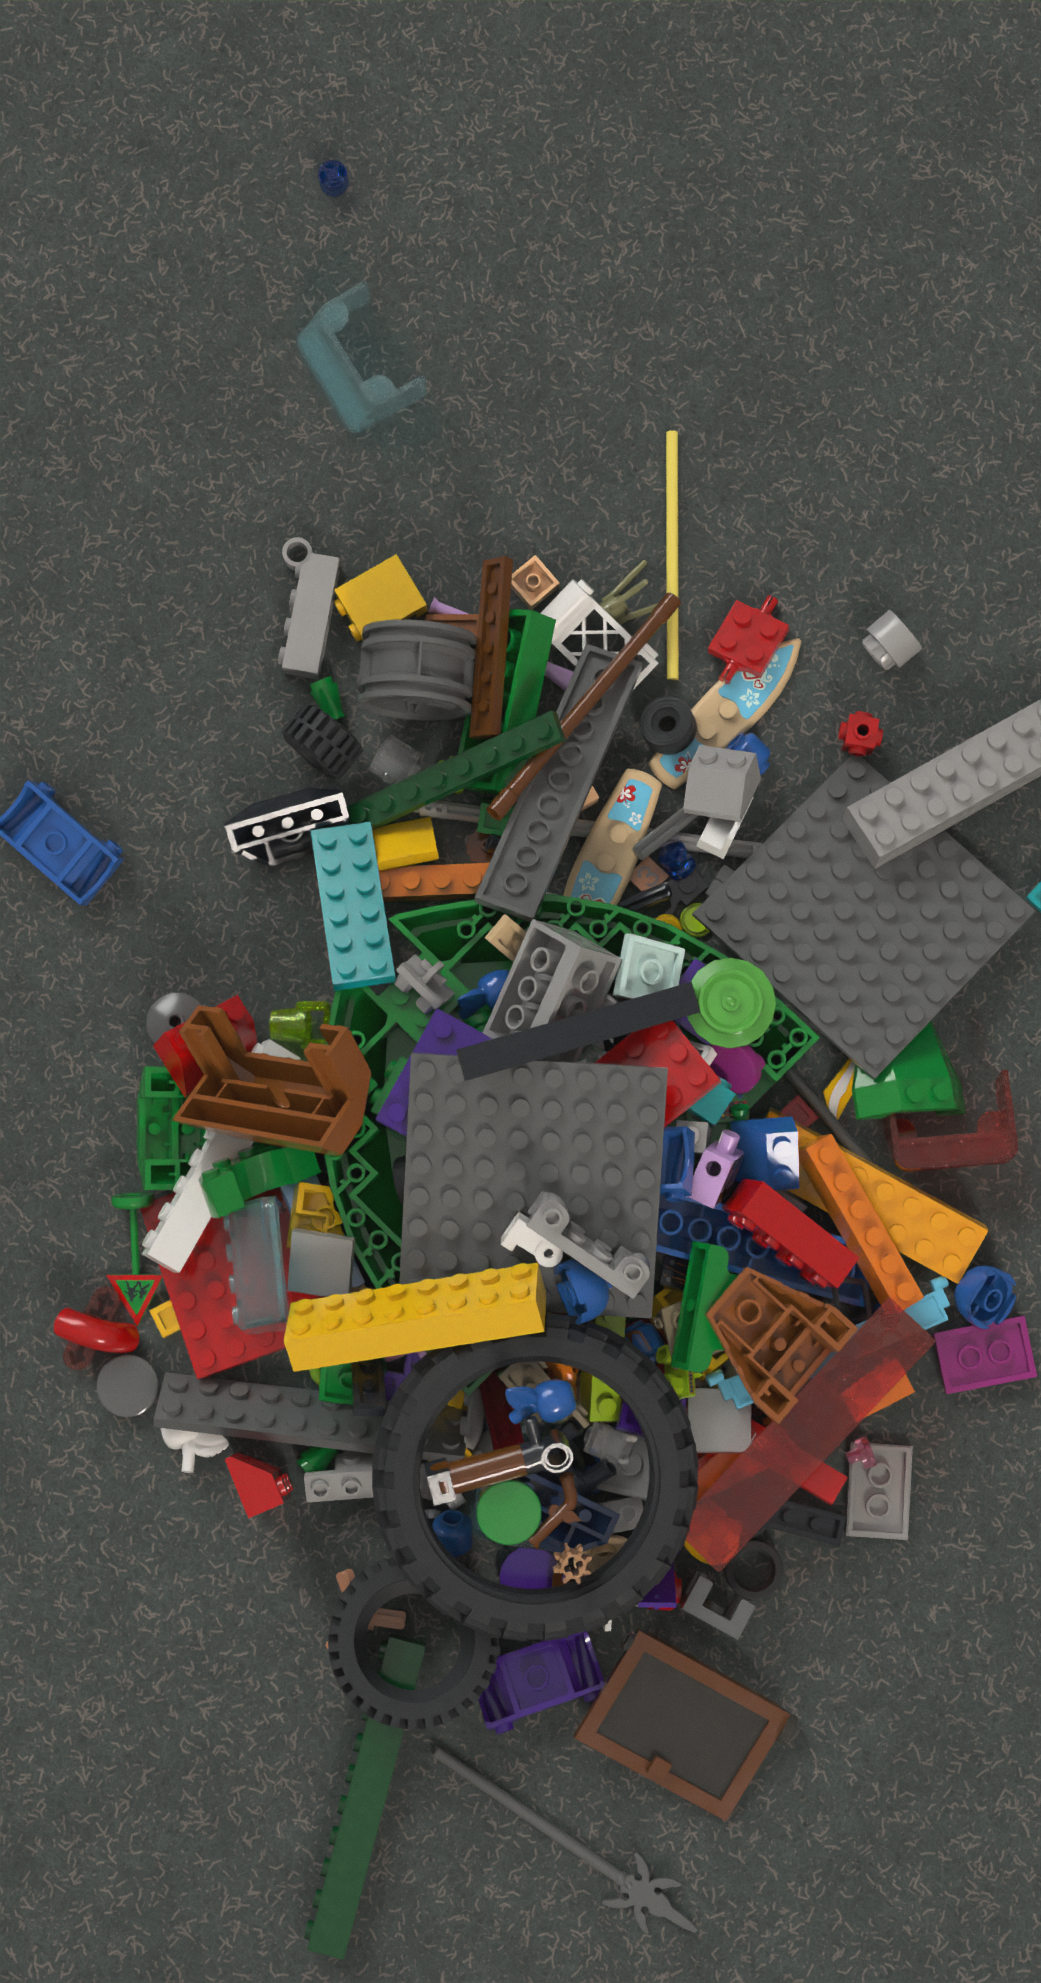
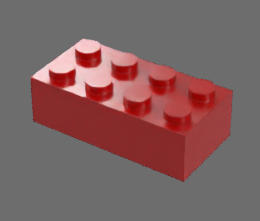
M743 1178L722 1207L729 1214L727 1218L729 1222L741 1230L746 1228L753 1233L751 1238L757 1244L764 1248L769 1246L777 1252L775 1257L788 1267L793 1265L801 1271L799 1276L813 1286L816 1283L822 1288L826 1286L839 1288L860 1258L763 1181Z

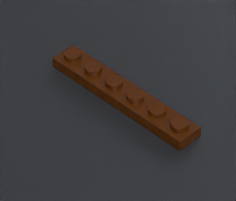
M507 556L484 560L482 565L469 736L477 740L496 737L500 735L513 569V559Z

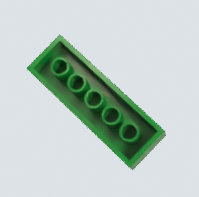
M509 609L500 734L536 718L556 619L534 610ZM471 715L465 718L458 754L492 739L477 740L469 737ZM527 759L463 789L476 793L498 795L523 768Z

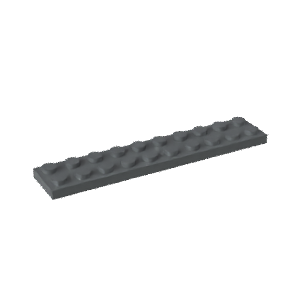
M589 644L585 645L556 711L560 722L616 657V653ZM634 659L630 662L519 795L476 893L475 903L528 922L536 918L641 673L642 662Z
M165 1372L154 1416V1427L374 1454L375 1442L384 1416H354L353 1405L318 1401V1390L210 1377L198 1380L194 1375ZM386 1401V1410L390 1401ZM451 1406L444 1407L428 1435L422 1460L433 1461L446 1457L447 1462L465 1458L466 1443H464V1436L460 1435V1421L462 1416L467 1417V1411Z

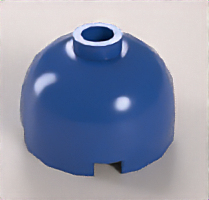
M575 1259L555 1265L554 1276L560 1274L561 1283L556 1284L557 1291L568 1315H576L578 1317L575 1323L579 1325L601 1315L607 1307L610 1297L609 1289L612 1288V1284Z
M989 1265L972 1267L964 1273L959 1284L956 1285L954 1300L957 1310L968 1322L982 1329H989L987 1325L992 1324V1322L997 1325L1000 1324L1011 1312L1015 1303L1016 1295L1012 1293V1284L1016 1286L1015 1280L1009 1273Z

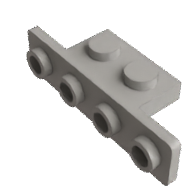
M346 1451L336 1454L335 1470L306 1472L304 1474L307 1502L372 1498V1463L374 1454ZM421 1463L420 1492L423 1494L429 1493L430 1487H428L429 1483L424 1463Z

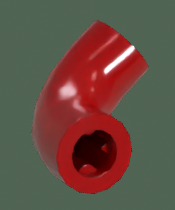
M70 1307L60 1311L54 1322V1333L57 1336L94 1350L110 1353H130L139 1344V1331L132 1323L98 1319Z

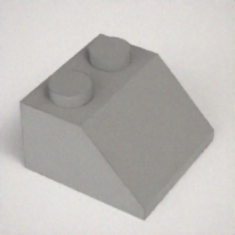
M699 745L689 765L683 806L684 813L741 822L761 780L756 753Z

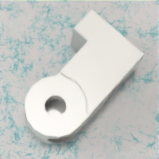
M518 1211L502 1235L501 1245L510 1251H513L516 1245L535 1255L537 1262L542 1266L553 1267L557 1265L562 1259L563 1251L528 1228L526 1224L529 1218Z

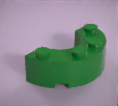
M271 1145L256 1150L255 1146L238 1151L237 1158L230 1160L227 1157L213 1162V1169L201 1173L199 1183L211 1217L220 1218L245 1207L244 1201L257 1194L277 1187L296 1184L321 1171L314 1152L278 1145Z

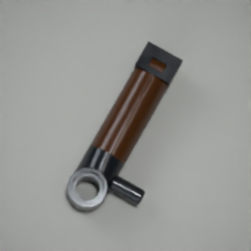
M530 1415L524 1419L529 1439L527 1442L447 1462L445 1457L424 1463L434 1506L456 1500L455 1494L546 1470L553 1473L567 1470L572 1464L573 1453L566 1435L558 1430H548L541 1435L537 1417ZM553 1448H561V1451L555 1455L548 1454Z

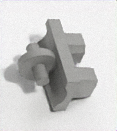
M415 954L396 969L399 975L394 984L405 993L414 988L421 995L416 1004L424 1014L429 1013L433 1009L436 1010V1008L445 1004L455 994L445 984L448 980L440 974L445 967L441 961L432 966L426 959L422 961Z

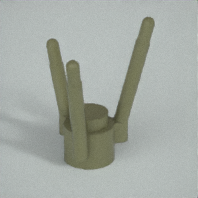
M642 560L608 595L601 599L603 602L599 605L620 625L628 620L651 613L657 605L653 604L625 614V611L629 609L625 601L648 584L647 579L632 587L622 596L619 594L647 565L646 560Z

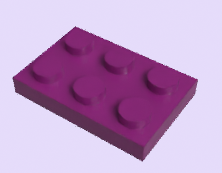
M1025 1316L1007 1318L998 1325L992 1322V1324L987 1325L989 1329H982L971 1325L932 1333L945 1394L1037 1377Z

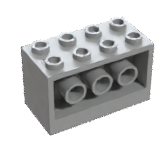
M532 919L483 1033L494 1039L601 1008L623 959L574 931ZM584 1047L539 1060L577 1062Z

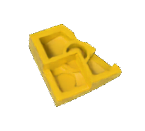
M299 1182L294 1187L287 1248H291V1235L294 1228L344 1236L341 1227L342 1220L340 1214L335 1210L333 1204L334 1197L330 1187Z

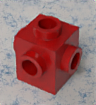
M862 711L855 712V715L849 714L846 722H841L838 740H843L841 750L848 751L849 755L857 757L871 755L875 746L880 747L883 729L878 728L880 719L873 718V714ZM857 729L868 731V734L862 736L858 734Z

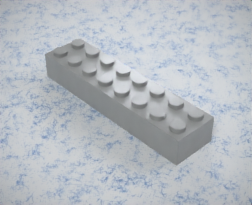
M1041 699L846 808L842 821L874 869L1041 776Z

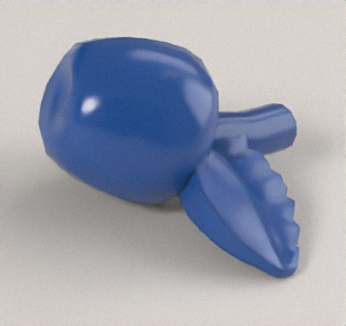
M505 969L490 972L479 980L478 988L460 996L457 1000L458 1005L461 1007L458 1011L459 1016L465 1020L486 1004L493 1010L510 971Z
M548 1380L539 1383L535 1389L522 1386L509 1388L505 1392L506 1400L515 1409L509 1414V1418L514 1424H518L527 1416L538 1412L543 1421L553 1423L568 1417L576 1408L572 1385L564 1380Z

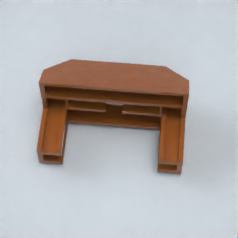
M198 1005L179 1033L204 1075L172 1121L239 1139L340 1156L362 1126L371 1070L348 1027L322 1024L319 1029L328 1045L309 1042L303 1051L308 1061H302L290 1057L284 1058L265 1053L247 1052L240 1040V1036L235 1032L223 1009Z

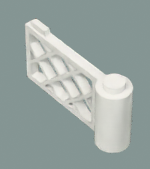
M572 579L541 612L543 615L556 619L551 643L575 666H577L579 661L575 656H581L582 652H570L562 644L570 634H582L583 650L587 644L586 634H603L604 650L607 651V634H620L625 639V645L632 638L591 596L594 590L582 579L579 582ZM595 609L603 617V630L586 631V617ZM607 622H608L615 630H607ZM582 623V631H574ZM648 643L645 644L637 655H642L650 664L640 673L635 687L659 664L655 660L659 654Z

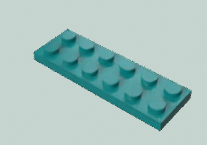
M371 822L311 830L334 991L395 982L394 965Z

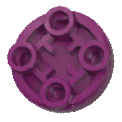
M709 1044L717 1053L710 1067L718 1077L732 1085L730 1089L735 1094L746 1093L759 1082L761 1070L765 1067V1061L749 1045L725 1048Z

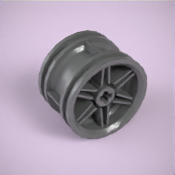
M384 620L372 622L363 627L362 637L364 641L361 643L360 673L357 688L361 694L358 695L356 701L360 709L384 717L417 721H453L471 715L472 705L469 702L473 696L476 657L474 648L477 644V636L474 633L454 625L423 620Z

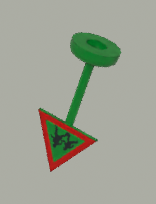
M148 1192L121 1193L111 1196L113 1207L116 1209H129L132 1274H107L106 1276L136 1326L140 1324L163 1279L162 1274H140L137 1209L153 1205L154 1194Z

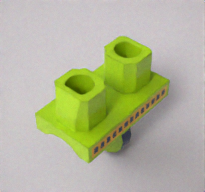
M669 1346L659 1347L655 1353L656 1361L659 1364H664V1376L673 1386L679 1399L696 1396L695 1379L702 1377L703 1372H693L679 1368L675 1370L670 1366L672 1359Z

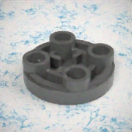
M121 1355L111 1359L101 1369L97 1379V1394L102 1405L112 1414L121 1417L137 1416L149 1410L156 1401L160 1386L159 1377L155 1367L146 1359L137 1355Z

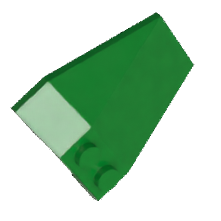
M932 1020L875 1080L855 1064L852 1095L856 1120L881 1119L894 1113L936 1111L937 1116L963 1115L966 1113L961 1082Z
M145 1066L137 1096V1163L143 1190H173L178 1179L182 1175L186 1177L192 1167L188 1163L197 1148L201 1150L207 1140L203 1138L206 1130L172 1121L188 1096L184 1097L166 1067ZM254 1141L251 1147L255 1146V1149L259 1150L265 1148V1143Z

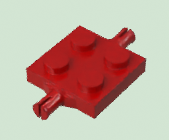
M768 595L760 609L752 608L738 600L735 601L708 646V653L721 659L726 664V667L719 676L721 682L725 681V684H730L736 671L748 672L759 678L764 674L789 631L788 624L775 619L771 615L776 604H778V600L775 597L772 599V596Z

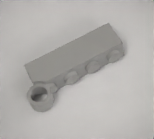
M295 537L289 539L282 549L285 564L295 571V578H299L297 589H292L290 594L289 606L293 607L292 617L286 618L284 635L288 636L286 647L281 646L278 664L282 665L284 674L319 680L334 606L333 601L335 600L334 589L338 585L341 562L338 557L313 553L311 545L307 540ZM294 547H303L308 553L303 561L294 562L288 558L290 550Z

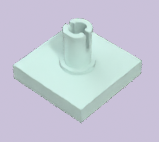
M625 934L620 956L623 960L617 971L613 996L629 1000L679 985L685 949L638 935Z

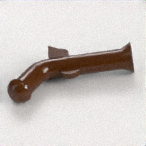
M564 1472L559 1476L565 1497L564 1502L560 1506L557 1504L551 1505L548 1508L550 1516L528 1538V1541L537 1550L540 1543L563 1520L566 1523L582 1521L573 1512L578 1497L573 1479L574 1474L571 1472Z

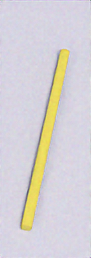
M667 431L666 594L669 592L678 597V432ZM678 608L667 620V680L679 679Z

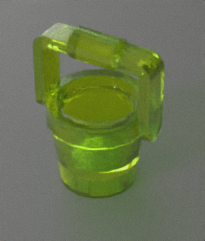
M299 1001L296 1003V1007L272 1010L269 1018L271 1040L298 1043L302 1049H305L309 1042L326 1045V1040L311 1039V1011H324L323 1024L329 1025L331 1005L326 1001Z

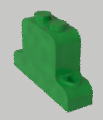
M696 1241L692 1242L670 1365L672 1367L693 1372H703L710 1365L712 1353L717 1349L724 1350L705 1316L706 1312L738 1276L728 1272L729 1256L727 1250L722 1246Z

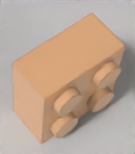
M536 555L512 574L511 589L530 610H533L559 588V581Z

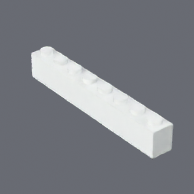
M270 1039L263 1041L262 1044L257 1043L251 1051L252 1053H265L271 1056L290 1057L296 1060L301 1059ZM206 1130L203 1138L207 1140L201 1150L197 1148L191 1156L188 1164L192 1167L186 1177L182 1175L175 1184L173 1192L176 1195L172 1202H166L159 1212L158 1219L161 1221L156 1230L151 1229L142 1243V1246L145 1247L142 1255L174 1273H180L211 1218L199 1183L201 1173L213 1169L212 1163L227 1157L230 1160L237 1158V1152L251 1147L254 1141Z

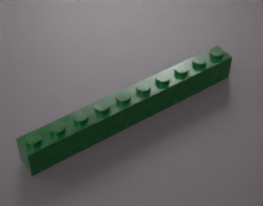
M390 1634L389 1641L382 1640L378 1658L383 1659L381 1671H376L377 1674L395 1687L415 1690L427 1643ZM364 1713L361 1720L367 1721L364 1734L358 1732L353 1751L359 1752L356 1765L350 1763L345 1782L351 1784L348 1796L341 1795L337 1813L342 1815L339 1827L333 1825L329 1845L334 1846L332 1857H325L320 1876L326 1877L323 1889L317 1888L312 1904L313 1908L318 1909L315 1921L308 1920L304 1939L309 1940L307 1950L344 1960L404 1732V1729L381 1724Z

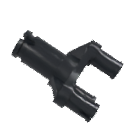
M571 1416L554 1429L548 1428L544 1431L558 1430L566 1435L573 1453L571 1466L560 1473L546 1470L537 1474L558 1483L559 1476L562 1473L571 1472L574 1474L573 1479L576 1491L582 1496L587 1497L597 1490L598 1485L617 1475V1469L609 1458H604L590 1469H587L586 1450L590 1443L606 1434L608 1426L606 1422H603L601 1425H599L600 1422H588L590 1425L584 1428L574 1416ZM553 1448L548 1454L555 1455L561 1451V1448Z

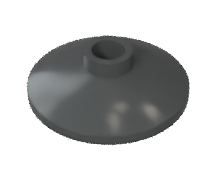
M170 993L159 998L151 1006L146 1021L148 1034L154 1044L163 1033L174 1028L170 1025V1020L173 1017H180V1024L189 1019L196 1007L201 1004L192 996L184 993Z

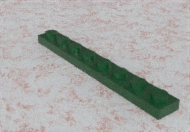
M551 710L347 806L350 817L348 824L371 822L372 830L377 829L566 741L557 713Z

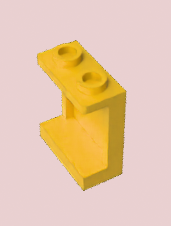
M397 554L334 589L337 599L333 603L342 617L347 614L352 624L348 628L356 642L364 641L362 629L369 623L384 620H406L415 614L419 617L428 612L426 602Z

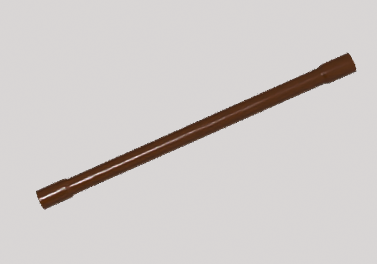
M668 592L652 610L648 619L560 722L565 739L569 737L660 626L666 623L681 605L676 595ZM564 742L532 756L507 787L503 788L486 808L488 814L500 821L515 804L518 796Z

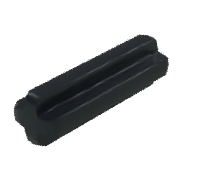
M663 882L621 900L617 906L639 912L670 899L673 895L672 890L667 882Z

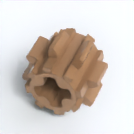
M564 1543L565 1550L562 1553L554 1552L553 1554L555 1559L559 1561L557 1565L552 1567L554 1573H563V1583L570 1579H575L580 1584V1577L583 1574L591 1575V1570L586 1564L592 1560L590 1554H582V1544L579 1543L577 1547L570 1548L567 1543ZM570 1557H574L575 1561H578L576 1562V1569H570L568 1565Z

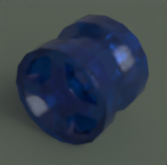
M329 160L320 166L318 178L322 191L331 197L342 195L349 185L345 165L340 161Z
M679 841L666 845L658 855L659 862L663 867L667 868V873L674 880L687 877L696 866V861L692 855L687 853V848Z

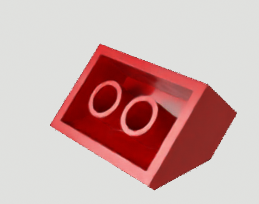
M236 995L215 1007H219L226 1012L235 1032L240 1036L246 1051L251 1052L257 1044L254 1020L239 996ZM184 1022L163 1033L153 1047L184 1097H187L204 1074L179 1033L186 1023Z
M242 1452L225 1458L248 1519L282 1505L291 1498L290 1492L294 1490L288 1473L282 1474L280 1468Z

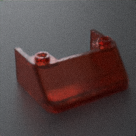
M1002 1070L995 1081L998 1111L986 1112L980 1116L976 1125L977 1133L917 1138L916 1129L911 1122L904 1119H896L895 1113L883 1118L886 1141L896 1166L903 1171L912 1172L1010 1162L1018 1151V1140L1008 1070Z

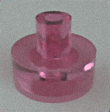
M864 1436L855 1439V1450L845 1453L849 1465L860 1461L864 1470L876 1466L875 1457L868 1438Z

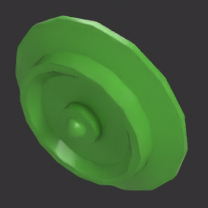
M735 958L715 960L698 970L691 980L700 1013L689 1015L687 1018L697 1035L710 1044L725 1048L746 1046L760 1038L771 1024L776 1006L773 986L764 972L750 962Z

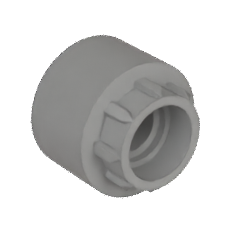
M891 610L884 613L866 629L869 635L862 641L864 648L883 670H889L894 665L897 668L902 667L922 650V646L914 635Z

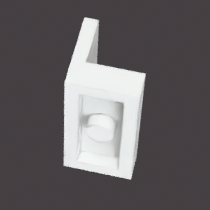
M710 817L696 846L724 859L742 820L739 822Z

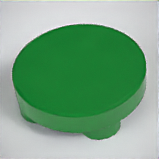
M512 1479L489 1485L479 1494L476 1516L482 1532L489 1539L502 1545H515L530 1538L538 1528L541 1520V1505L537 1494L526 1482L520 1479Z

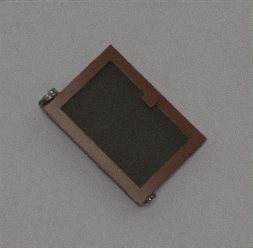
M640 1628L635 1633L627 1631L620 1643V1648L624 1649V1652L575 1731L574 1738L727 1821L773 1743L777 1741L784 1745L792 1738L797 1728L798 1717L778 1706L776 1702L650 1632H645Z

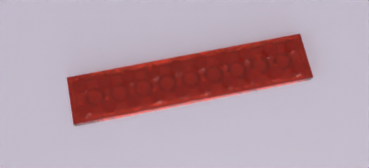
M889 1297L847 1341L842 1349L796 1395L799 1401L780 1424L772 1421L696 1502V1510H694L689 1526L690 1531L686 1541L720 1572L928 1351L936 1340Z

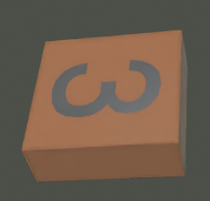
M648 856L633 870L629 882L642 892L665 882L669 875Z

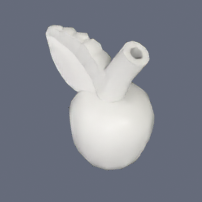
M161 1428L163 1440L169 1448L176 1450L182 1448L183 1461L181 1472L193 1473L195 1454L205 1458L213 1457L221 1453L229 1445L228 1440L223 1435Z

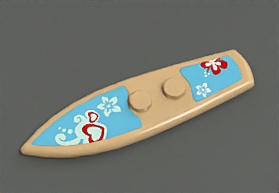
M796 638L782 642L761 678L748 672L736 671L730 684H725V681L721 682L720 680L715 683L691 709L697 725L696 735L692 743L685 750L677 754L664 755L656 752L650 759L648 764L655 776L668 787L677 789L687 781L689 765L699 745L726 749L728 744L738 734H745L768 711L784 689L796 664L801 640Z
M630 768L625 770L576 858L563 896L617 906L638 860L632 849L635 844L647 835L662 787L660 781L641 770Z

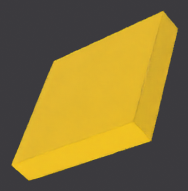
M431 817L384 825L372 830L379 871L439 859Z

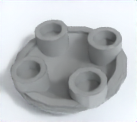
M478 1387L469 1396L464 1393V1405L468 1407L467 1417L462 1416L460 1421V1435L464 1436L466 1448H471V1450L477 1446L485 1425V1409Z

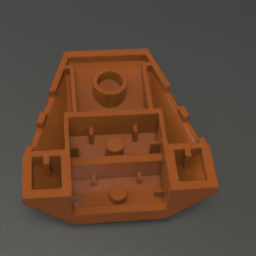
M745 1267L705 1314L752 1401L776 1424H780L799 1401L794 1395L830 1352H839L858 1329L836 1307L816 1300L806 1293L794 1290L749 1267Z

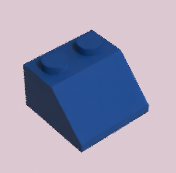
M792 1116L730 1121L731 1131L740 1136L736 1148L744 1152L735 1178L736 1182H741L744 1178L763 1181L775 1191L799 1189L798 1130Z

